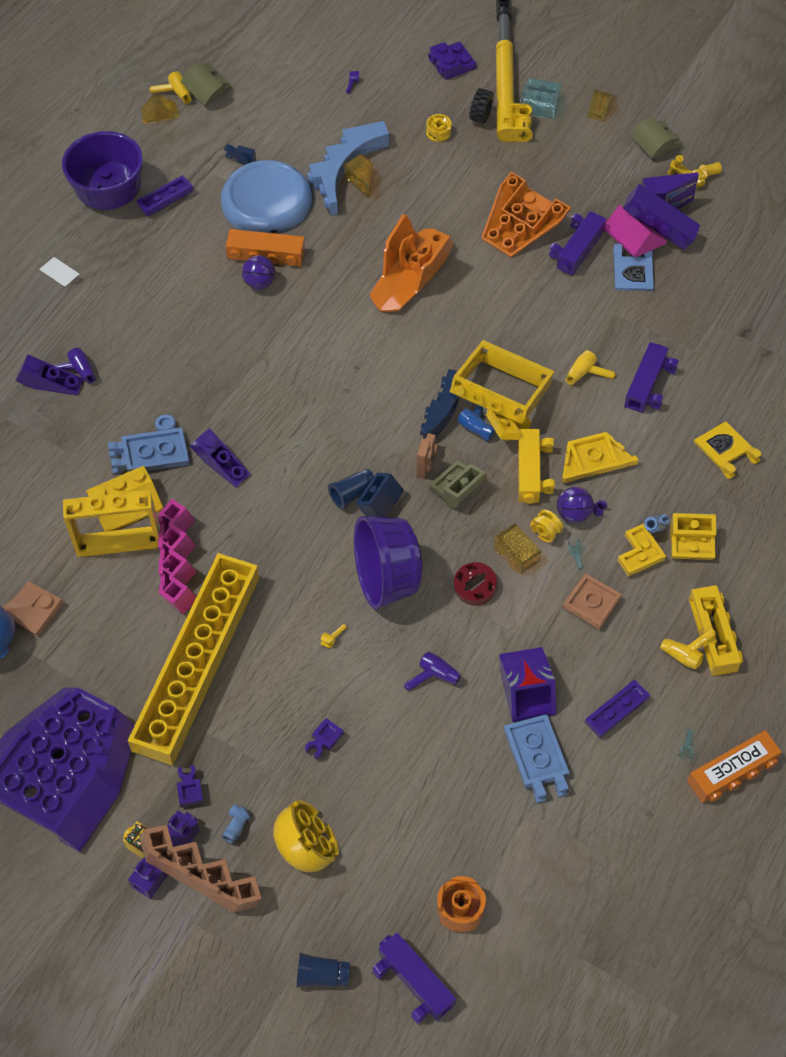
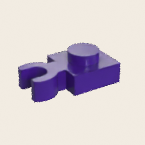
M325 718L312 733V738L315 741H310L306 744L305 752L308 753L313 748L317 749L314 759L318 760L322 756V749L325 747L330 751L344 735V730Z
M190 765L191 772L187 775L183 774L181 767L178 768L179 778L183 781L177 783L181 808L204 803L200 779H195L196 770L194 765Z

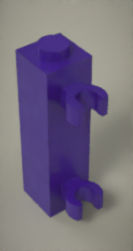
M591 211L585 219L580 214H573L571 217L573 221L570 226L577 230L564 248L557 243H552L549 248L551 250L549 256L557 259L556 268L562 272L574 275L605 231L607 218Z
M649 343L627 392L625 408L643 413L648 404L653 409H660L664 396L651 393L661 370L665 369L668 373L675 374L679 362L675 358H667L669 348L660 344Z
M179 810L176 814H173L167 825L173 847L191 843L200 830L195 816L188 812L184 814ZM144 857L134 868L135 871L128 881L131 888L151 900L168 874L146 862Z
M395 933L393 936L388 935L380 942L379 956L383 960L372 967V972L380 979L389 969H392L420 1001L421 1005L411 1013V1018L417 1024L423 1021L429 1013L438 1021L456 1005V998L398 933Z

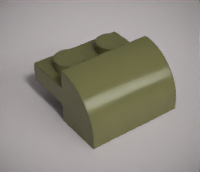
M197 62L189 68L181 80V83L204 106L215 102L218 96L229 92L232 88V85L209 62L205 64Z
M648 117L640 122L631 134V137L651 158L665 157L667 151L680 149L683 145L678 135L673 133L665 122L656 121L653 117Z
M457 460L429 485L430 491L445 499L447 506L457 508L487 480V474L473 464L466 466Z

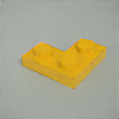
M488 410L486 414L500 439L506 441L519 440L521 436L519 429H529L531 425L529 418L522 425L491 410Z
M644 523L625 532V537L633 550L618 556L617 561L628 577L665 560L666 555L651 533L645 529Z

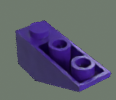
M27 354L15 381L37 390L77 396L83 378Z
M210 428L190 445L191 449L204 463L234 487H237L250 475L249 471Z

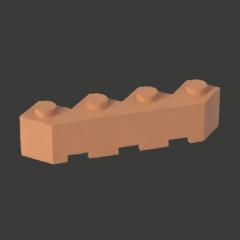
M167 825L143 830L140 840L145 860L149 864L233 913L255 908L261 901L255 876L232 882L226 859L202 864L197 843L193 842L173 847Z

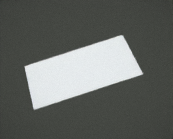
M55 257L39 269L64 287L79 275V273Z

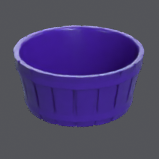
M98 131L84 135L80 139L78 138L67 148L62 158V169L79 200L91 208L112 210L122 207L126 203L128 204L137 195L141 186L143 156L138 144L129 136L114 131Z
M360 516L354 527V556L360 586L368 604L373 609H379L417 593L421 583L422 556L417 537L408 521L399 517Z

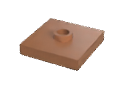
M585 573L563 603L562 608L600 629L621 600L622 594Z

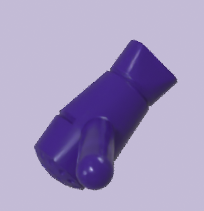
M73 348L68 352L67 358L69 362L53 365L65 371L75 369L88 384L96 380L90 362L80 348Z
M428 651L422 656L419 666L425 671L404 684V688L411 690L432 676L456 685L461 678V674L440 656Z

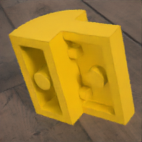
M673 513L670 524L671 559L714 560L716 514Z

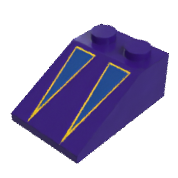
M696 172L643 178L642 186L676 209H679L693 201L699 174Z

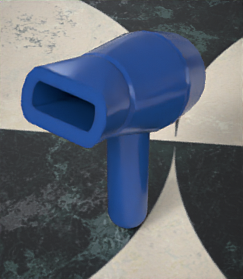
M476 404L474 412L467 408L464 409L458 416V422L464 428L481 436L487 442L490 441L495 429L481 418L483 407Z

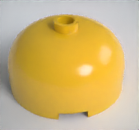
M296 800L277 816L273 828L274 841L281 856L292 867L303 872H317L335 861V857L339 854L338 842L330 825L325 827L323 821L317 816L319 811L305 801ZM324 832L328 835L329 840L322 835Z

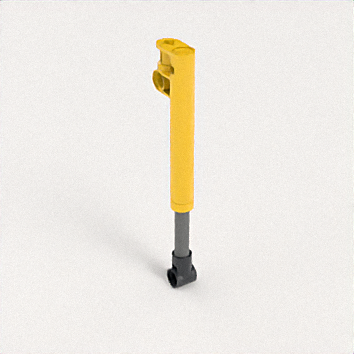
M496 0V19L499 22V42L496 44L497 138L503 142H527L533 137V131L530 129L532 125V107L528 104L514 103L513 44L510 41L512 0Z

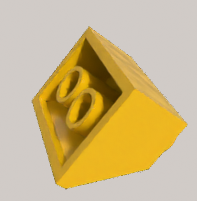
M144 466L86 490L88 497L150 490L156 513L163 510L153 482ZM147 511L98 516L97 518L104 532L119 530L149 515Z

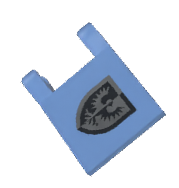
M614 244L615 290L653 291L652 250L644 253L643 257L622 256V244Z

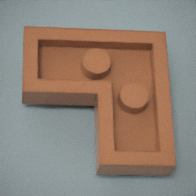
M427 434L426 439L422 438L417 453V478L425 479L426 473L431 472L433 465L432 455L436 456L438 444L435 443L436 435Z

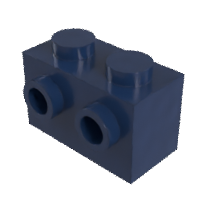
M376 473L356 502V505L365 516L386 518L394 504L399 500L404 489L391 473Z

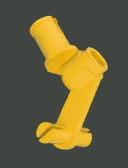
M677 155L675 160L670 163V169L668 170L669 175H675L676 172L678 174L698 172L699 177L696 188H699L706 183L705 179L708 176L720 174L722 166L719 162L709 165L702 164L698 169L691 172L681 164L684 160L683 156Z

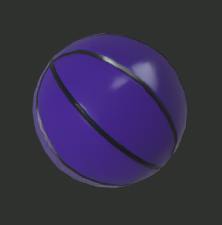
M264 256L251 257L242 267V278L253 289L261 290L267 288L275 279V267L271 260Z
M580 487L567 488L557 499V511L561 518L569 523L584 522L591 516L594 509V501L591 494Z

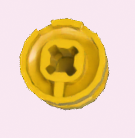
M443 114L430 116L427 120V137L435 142L447 140L451 135L450 118Z
M543 509L538 513L537 517L530 521L532 531L534 533L537 531L539 534L538 538L548 543H551L556 538V534H560L563 531L562 522L549 510Z

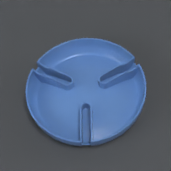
M275 160L254 161L238 168L228 177L221 191V209L225 218L239 230L271 233V230H277V234L296 227L306 218L312 207V191L305 176L295 167Z

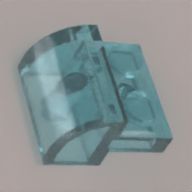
M527 78L526 84L523 87L520 104L530 105L533 116L554 119L562 84Z

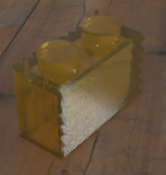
M516 523L497 534L494 538L495 551L499 555L503 554L507 558L510 568L513 570L517 569L520 574H523V572H526L527 569H530V567H533V565H536L541 560V550L525 535Z

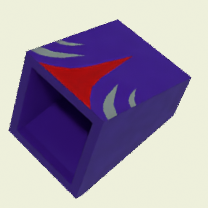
M543 647L499 654L500 674L512 722L546 714L547 716L556 715L555 679Z

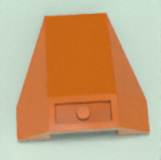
M510 172L499 187L481 239L512 258L559 225L569 213L571 207L556 198L551 202L528 188L525 179Z

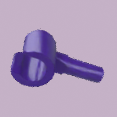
M350 71L349 84L346 90L347 94H350L353 82H359V71Z
M602 500L597 501L594 504L593 513L596 516L603 515L604 511L601 509H606L607 503Z

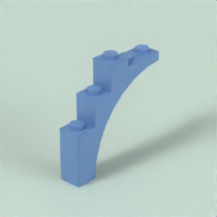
M384 121L343 129V137L340 138L341 144L326 147V155H324L323 162L309 164L308 182L309 184L312 183L314 190H319L320 195H324V207L329 209L330 215L338 214L336 191L345 172L363 156L389 147V132Z

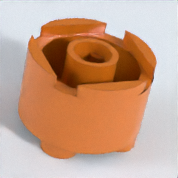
M456 876L441 886L437 896V914L443 926L452 931L467 932L476 929L482 921L485 912L486 896L474 879L466 876ZM459 902H464V906H458Z

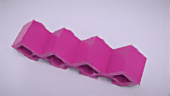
M171 499L158 514V522L160 523V532L158 533V548L160 549L159 594L170 606L184 615L196 599V596L186 584L197 571L185 559L196 547L194 542L185 533L196 520L184 506Z

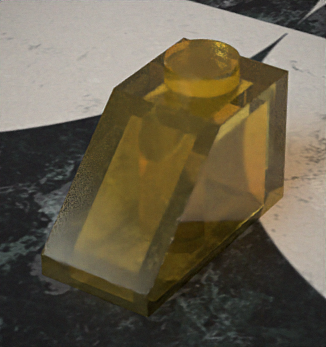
M360 154L344 164V177L369 198L372 188L373 164L369 159Z

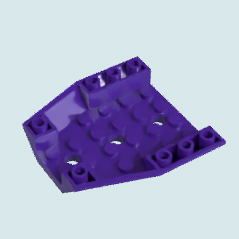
M80 688L61 689L6 731L0 739V804L56 834L60 842L81 852L120 794L132 752L128 739L135 724L116 707ZM83 713L91 715L89 720L81 722L78 719ZM57 750L64 751V755L60 759L52 758L53 753ZM36 788L37 794L34 797L28 798L25 796L28 789Z

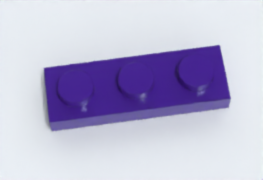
M182 175L136 200L137 206L148 217L194 190L191 183Z
M634 679L585 719V723L601 738L646 702L650 694Z

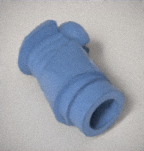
M666 514L650 516L646 518L644 526L648 532H659L666 529V525L670 524V519Z
M237 804L233 805L229 810V815L234 818L222 835V838L230 844H233L241 837L246 821L250 820V815L246 808L243 806L240 808Z

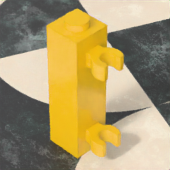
M519 429L521 436L518 440V502L527 504L539 503L540 492L554 494L555 480L546 479L540 481V451L552 453L554 438L540 439L539 429Z

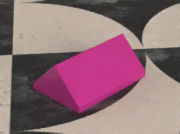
M618 205L606 222L605 231L619 244H622V247L634 258L667 244V240L659 233L629 214L621 205Z

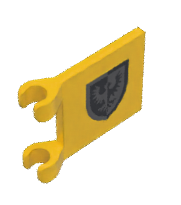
M726 421L694 439V443L721 469L727 479L733 478L735 476L733 472L736 471L735 466L730 464V462L745 453L751 463L756 464L760 461L761 452L752 447Z

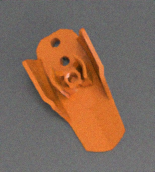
M403 214L386 240L382 277L370 292V298L380 312L400 311L431 280L445 263L453 246L451 236L434 228L423 229L416 233L408 216Z

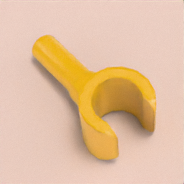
M345 624L341 625L332 635L324 632L321 636L322 642L320 644L327 648H332L336 638L347 626Z

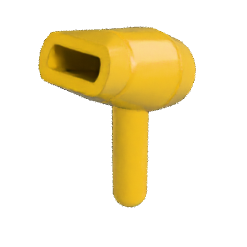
M177 71L172 72L168 76L169 84L156 85L149 88L151 93L174 91L184 104L192 101L190 91L181 83L183 76Z
M586 350L576 359L565 381L569 385H573L588 372L613 379L616 373L594 366L597 362V357L591 351Z
M714 629L707 630L689 645L666 638L663 640L660 649L681 664L696 670L703 661V654L697 649L716 635V631Z

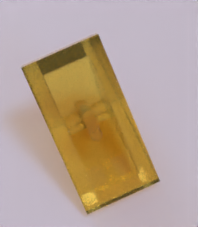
M594 89L587 117L604 122L615 95Z
M156 92L140 108L143 123L178 118L176 103Z

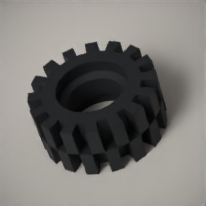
M478 88L471 102L469 118L484 124L491 113L494 92Z

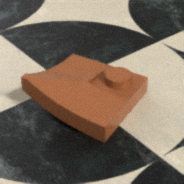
M28 581L21 591L2 608L10 613L17 625L39 637L64 602L61 598Z

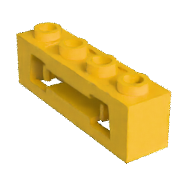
M717 585L692 589L688 600L699 636L707 630L713 629L709 618L713 610V621L721 643L716 650L717 640L714 636L703 645L711 675L716 676L738 672L741 663H743V656L741 651L737 650V638L729 625L730 615L728 612H725L723 594L719 593Z

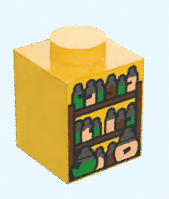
M136 821L133 827L130 826L125 831L123 842L128 850L144 858L140 838L143 830L149 828Z

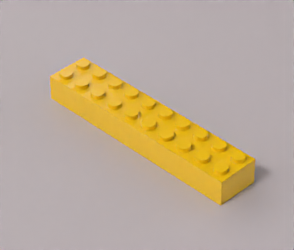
M217 553L128 739L132 752L172 766L174 765L259 581L258 565Z

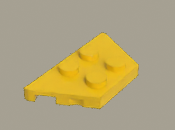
M607 432L568 441L562 482L567 483L637 465L638 458L635 455L632 457L627 453L625 447L621 443L616 442Z

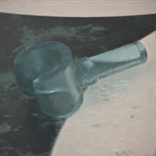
M577 539L575 547L571 546L570 541L568 542V553L575 558L578 570H582L583 567L579 555L581 542Z
M687 730L684 745L680 747L678 752L679 757H681L682 750L689 752L688 759L693 754L691 747L692 730Z

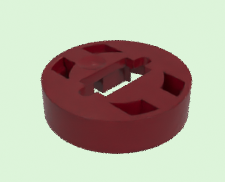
M471 562L463 565L455 574V593L466 604H485L496 593V575L486 564ZM479 574H486L485 580L472 591L470 589L464 590L470 580Z

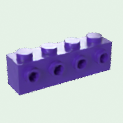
M638 184L629 193L623 207L629 214L683 250L695 240L700 228V224L641 184Z

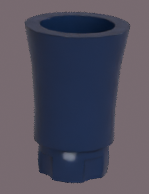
M365 469L328 484V492L332 501L339 509L343 510L362 495L374 475L371 470Z
M299 953L296 988L348 986L350 962H338V959Z

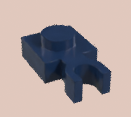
M229 144L224 148V151H227L225 158H235L239 164L246 165L256 161L255 149L240 145L235 148Z

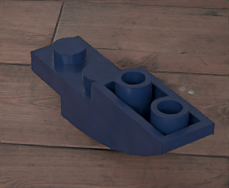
M448 369L446 377L443 376L441 381L443 391L438 393L437 400L431 401L430 407H426L424 415L426 423H422L420 435H423L424 439H426L427 434L438 436L447 426L457 408L459 396L450 392L456 370Z

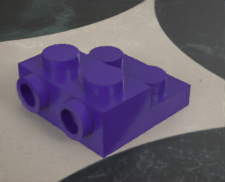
M446 42L430 47V52L428 53L430 62L436 66L438 73L442 74L445 80L476 69L477 63L461 42L449 46Z

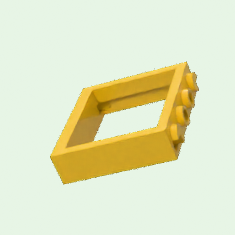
M482 340L454 375L450 392L523 425L549 389L555 371ZM483 362L538 386L527 404L522 405L467 379L479 363Z
M150 490L63 500V518L77 557L158 548L160 526ZM147 511L151 526L81 534L76 519ZM155 537L156 541L150 542V538ZM86 545V549L80 550L81 546Z

